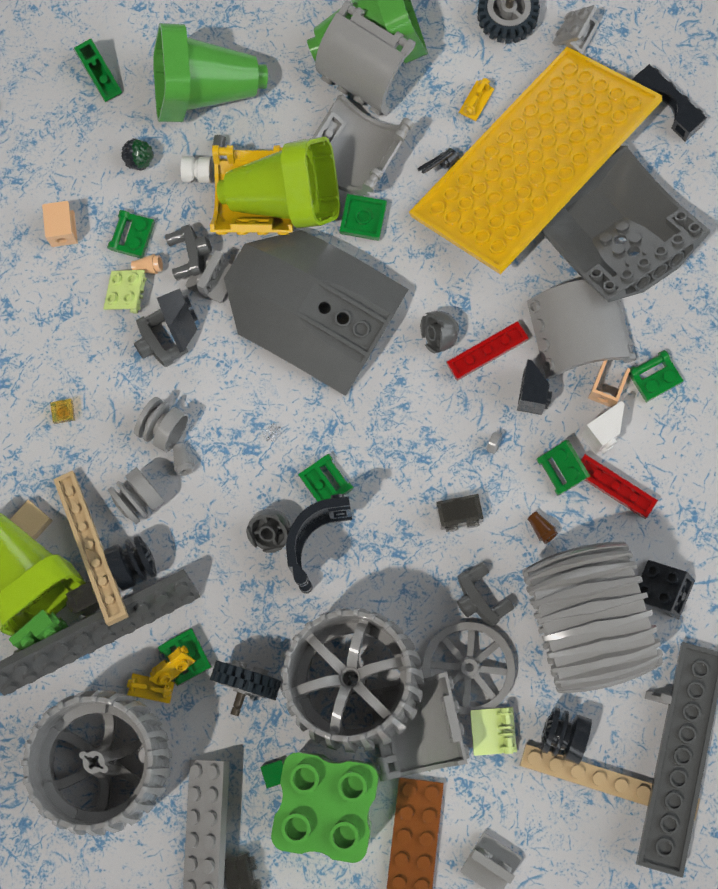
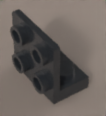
M648 560L641 575L643 582L639 583L641 593L647 592L648 598L643 599L644 603L664 610L669 616L679 620L695 582L694 578L686 571Z

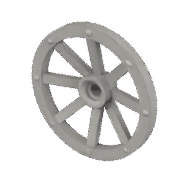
M460 622L446 627L432 639L423 659L424 678L431 677L430 668L458 670L459 673L452 678L454 685L462 678L465 679L462 707L459 706V712L456 714L470 715V710L495 708L506 698L513 685L515 662L509 645L499 633L480 623ZM468 630L467 657L460 653L447 636L458 631ZM475 631L481 632L495 641L479 656L473 658ZM441 641L457 658L459 663L431 661L434 650ZM498 647L501 648L506 660L507 669L480 666V663ZM467 664L473 666L472 672L466 671L465 666ZM479 672L506 675L504 685L497 696L481 678ZM472 679L476 681L491 700L490 702L477 707H469Z

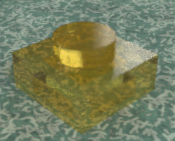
M72 399L50 402L54 424L75 421Z

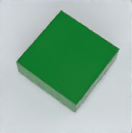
M282 760L260 767L267 789L280 785L283 769Z

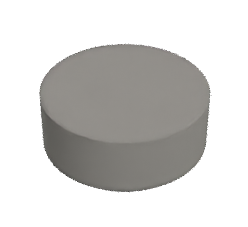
M494 432L491 435L487 452L492 454L497 452L502 434Z

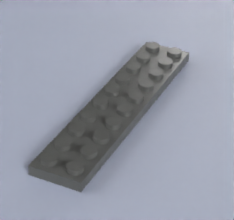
M183 569L123 599L129 615L128 618L108 626L105 623L102 612L99 611L1 660L0 692L4 696L11 694L17 689L33 683L37 679L53 673L67 664L75 662L76 659L93 653L96 649L113 643L116 639L133 633L136 629L150 624L186 604L192 603L200 598L198 590Z
M682 642L671 690L672 700L671 704H668L636 865L683 878L718 700V651Z

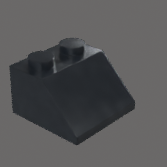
M179 288L158 297L157 301L171 335L181 353L186 349L198 330L195 321L198 319L194 309L189 310V307H192L188 296H183Z
M527 359L523 371L517 411L542 415L544 409H548L551 402L552 391H549L550 384L534 362Z

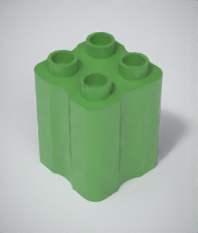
M311 752L290 754L285 759L280 781L283 793L282 803L274 816L271 833L274 846L281 851L297 854L320 852L332 860L348 863L361 861L367 853L372 823L369 810L377 794L379 781L377 767L370 762L353 759L337 762L323 754Z

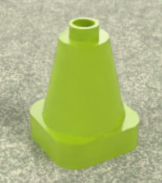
M317 137L284 144L279 152L227 171L224 180H219L217 183L218 199L221 204H227L233 212L290 219L296 228L322 226L336 220L340 212V196L334 153L327 137Z
M0 513V631L13 636L41 610H45L49 614L53 612L56 615L85 590L87 583L71 562L58 554L53 555L8 517Z

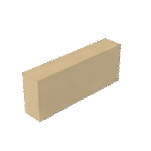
M27 500L10 519L34 540L53 521L30 500Z

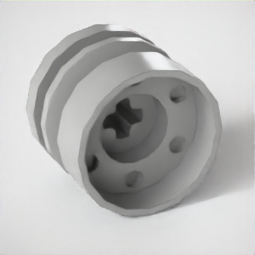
M154 397L140 413L135 424L134 434L139 438L143 437L146 442L153 439V445L167 453L181 438L187 426L189 415L176 407L170 410L169 403L163 402L159 397Z
M135 467L125 475L130 485L126 487L118 481L116 484L121 489V492L118 493L113 487H110L108 492L111 494L113 503L121 513L137 524L140 522L135 514L137 511L144 518L147 516L143 506L147 505L152 510H155L165 501L141 471Z

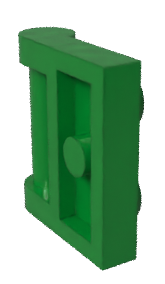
M120 210L115 232L107 248L114 252L141 259L144 257L155 224L154 219ZM126 222H132L124 246L120 245L119 242Z
M666 350L659 352L658 356L636 368L634 366L631 367L629 372L630 378L646 403L683 383L682 377L671 362ZM660 363L664 365L665 368L643 380L641 379L640 374Z
M565 440L536 459L538 464L543 466L556 488L554 491L557 496L562 495L590 477L569 440ZM552 458L567 481L564 485L549 461Z
M330 454L325 455L298 474L317 502L331 499V495L335 494L346 495L354 489L352 484L345 480L332 462L333 458ZM326 466L341 487L337 491L320 468Z
M192 628L158 647L160 653L164 654L167 662H169L168 656L172 653L171 648L174 646L176 648L185 646L189 651L187 655L195 659V662L187 668L188 673L183 674L182 672L176 677L174 681L177 686L212 668Z

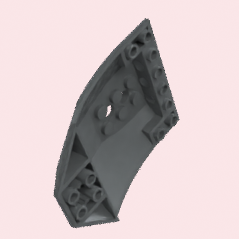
M620 146L541 231L569 265L608 303L643 293L676 271L710 234V230L684 209L650 175L629 150L628 146ZM618 238H625L627 240L624 244L615 243V240ZM631 252L639 253L637 256L629 255Z
M302 230L287 235H278L245 243L224 277L238 335L301 369L344 396L348 393L409 290L359 259ZM322 302L328 303L331 307L330 312L327 314L320 313L318 310L319 304ZM345 313L349 321L346 324L338 323V314Z

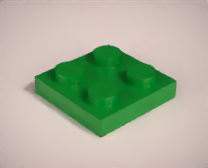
M347 194L339 233L379 241L387 200Z

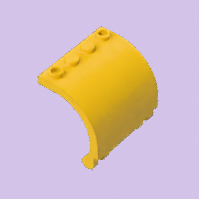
M227 145V147L212 146L215 173V204L213 218L210 223V232H216L218 235H225L228 232H236L238 235H246L249 232H257L258 235H267L269 232H277L278 235L293 233L294 225L290 219L233 212L227 204H221L217 196V183L219 180H224L227 171L279 152L283 147L274 145L273 150H234L233 145ZM220 156H227V159H220Z

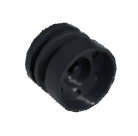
M140 535L133 536L135 547L129 539L125 540L126 551H123L118 544L104 550L110 571L122 591L136 586V574L143 581H147L145 570H147L150 577L157 576L154 557Z
M554 707L544 724L541 735V752L547 754L552 745L551 756L556 757L560 748L564 749L563 760L579 764L589 740L592 719L576 715L572 723H569V712L564 711L561 719H559L560 709Z

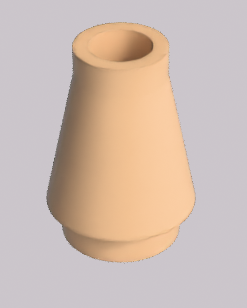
M155 254L132 261L131 269L145 270L144 273L158 274V272L163 270L162 258L160 255Z

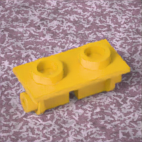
M487 78L476 81L459 110V114L477 121L494 91V88L490 87V81Z
M185 646L178 647L168 656L169 662L164 659L151 669V677L148 679L163 688L192 665L195 659L187 655L189 651Z
M132 673L131 679L127 682V688H129L127 695L170 704L175 682L171 681L161 688L148 679L149 676Z

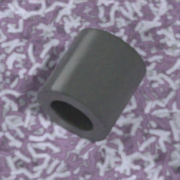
M215 135L212 146L219 145V147H225L226 137Z

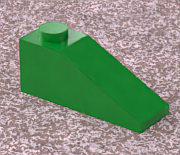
M91 38L74 47L75 54L105 102L122 93Z

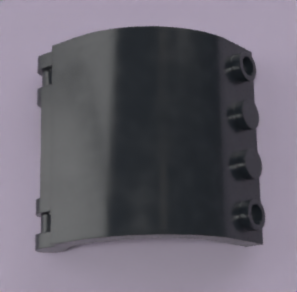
M344 494L331 495V499L321 500L310 505L298 515L289 530L286 542L288 568L294 576L299 589L304 594H309L313 589L307 574L302 569L301 556L304 544L308 537L319 527L328 523L352 520L349 496L344 497Z

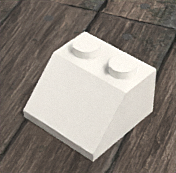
M622 401L587 424L581 435L595 454L601 451L604 454L617 443L616 438L621 431L624 403Z

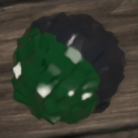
M132 138L122 147L121 157L126 167L142 171L149 167L150 162L154 158V152L147 142Z

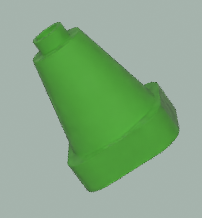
M411 0L350 1L354 7H360L365 10L363 17L392 35L399 31L407 40L411 39L416 42L412 52L404 59L405 64L428 54ZM340 9L314 27L315 37L307 40L309 50L315 61L321 40L335 14ZM348 13L345 18L350 20L352 15ZM398 45L396 49L401 52L403 47Z
M159 23L153 52L158 122H183L188 110L255 97L258 89L267 88V65L258 64L255 55L187 37L185 24Z

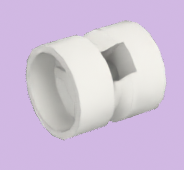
M182 156V182L194 183L196 179L199 183L212 182V157H199L196 160L194 156Z

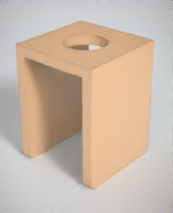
M62 201L43 204L45 238L51 247L78 244L75 212L70 210L69 202Z
M606 360L600 366L588 399L612 408L620 398L630 368H627L624 372L614 397L596 390L607 363Z

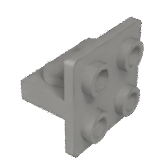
M593 5L567 13L564 17V23L555 34L556 37L553 44L555 46L565 44L567 47L583 54L599 25V22L593 17L597 8Z
M215 250L213 255H203L204 272L197 276H190L185 286L194 292L222 303L227 294L224 277L232 264L225 261L223 253Z
M483 833L461 868V873L485 889H504L507 883L511 884L515 875L513 873L522 858L488 834Z

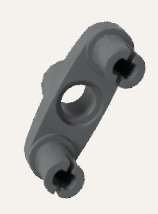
M190 224L182 226L181 229L175 232L165 234L166 242L170 247L185 241L188 252V263L172 269L174 278L179 281L185 277L197 276L203 273V255L212 252V246L208 237L204 235L198 238Z
M159 309L147 317L143 316L136 320L142 338L134 342V346L143 359L152 354L164 367H168L174 363L175 359L188 353V349L186 347L181 353L177 345L168 350L163 349L151 329L165 321L163 313Z
M482 562L470 571H464L457 576L459 585L465 595L457 601V604L466 617L476 612L488 625L494 626L500 621V618L512 611L514 606L508 598L493 608L489 607L474 586L475 582L489 573L488 568Z

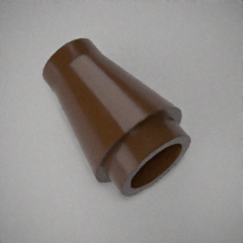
M537 511L528 517L527 520L530 522L539 541L547 544L557 536L556 527Z

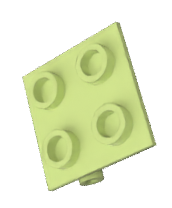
M145 270L111 271L103 309H130L131 313L137 314L141 310V300L139 299H143V295L140 293H144V286L147 278H145L146 274H144Z
M513 707L470 710L474 756L502 753L513 754V752H517Z

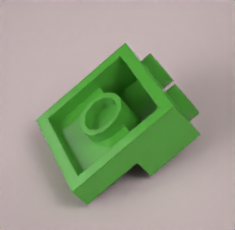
M41 610L11 636L9 641L13 646L23 650L69 626L61 617L58 618L53 612L49 614L45 610Z

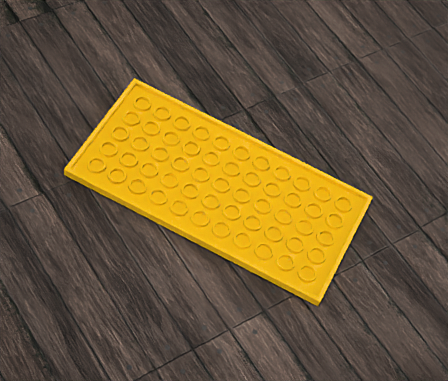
M566 47L409 211V214L424 226L501 275L662 102V95Z

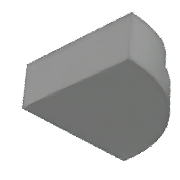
M648 690L646 691L645 699L668 705L671 704L672 696Z

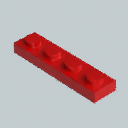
M517 321L450 359L446 364L458 381L528 341L529 338Z
M584 454L581 461L590 475L585 481L646 519L658 500Z

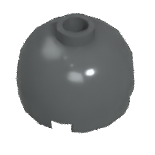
M444 311L425 313L427 315L422 317L420 329L422 338L426 337L428 344H425L426 348L432 353H440L450 349L458 338V323L449 313Z
M263 509L257 512L249 521L246 529L247 538L255 548L258 546L263 549V552L275 553L285 546L290 523L282 512L275 509Z

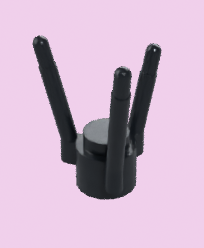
M448 148L445 152L418 167V171L422 170V173L425 174L438 164L444 169H450L459 160V156L454 149Z

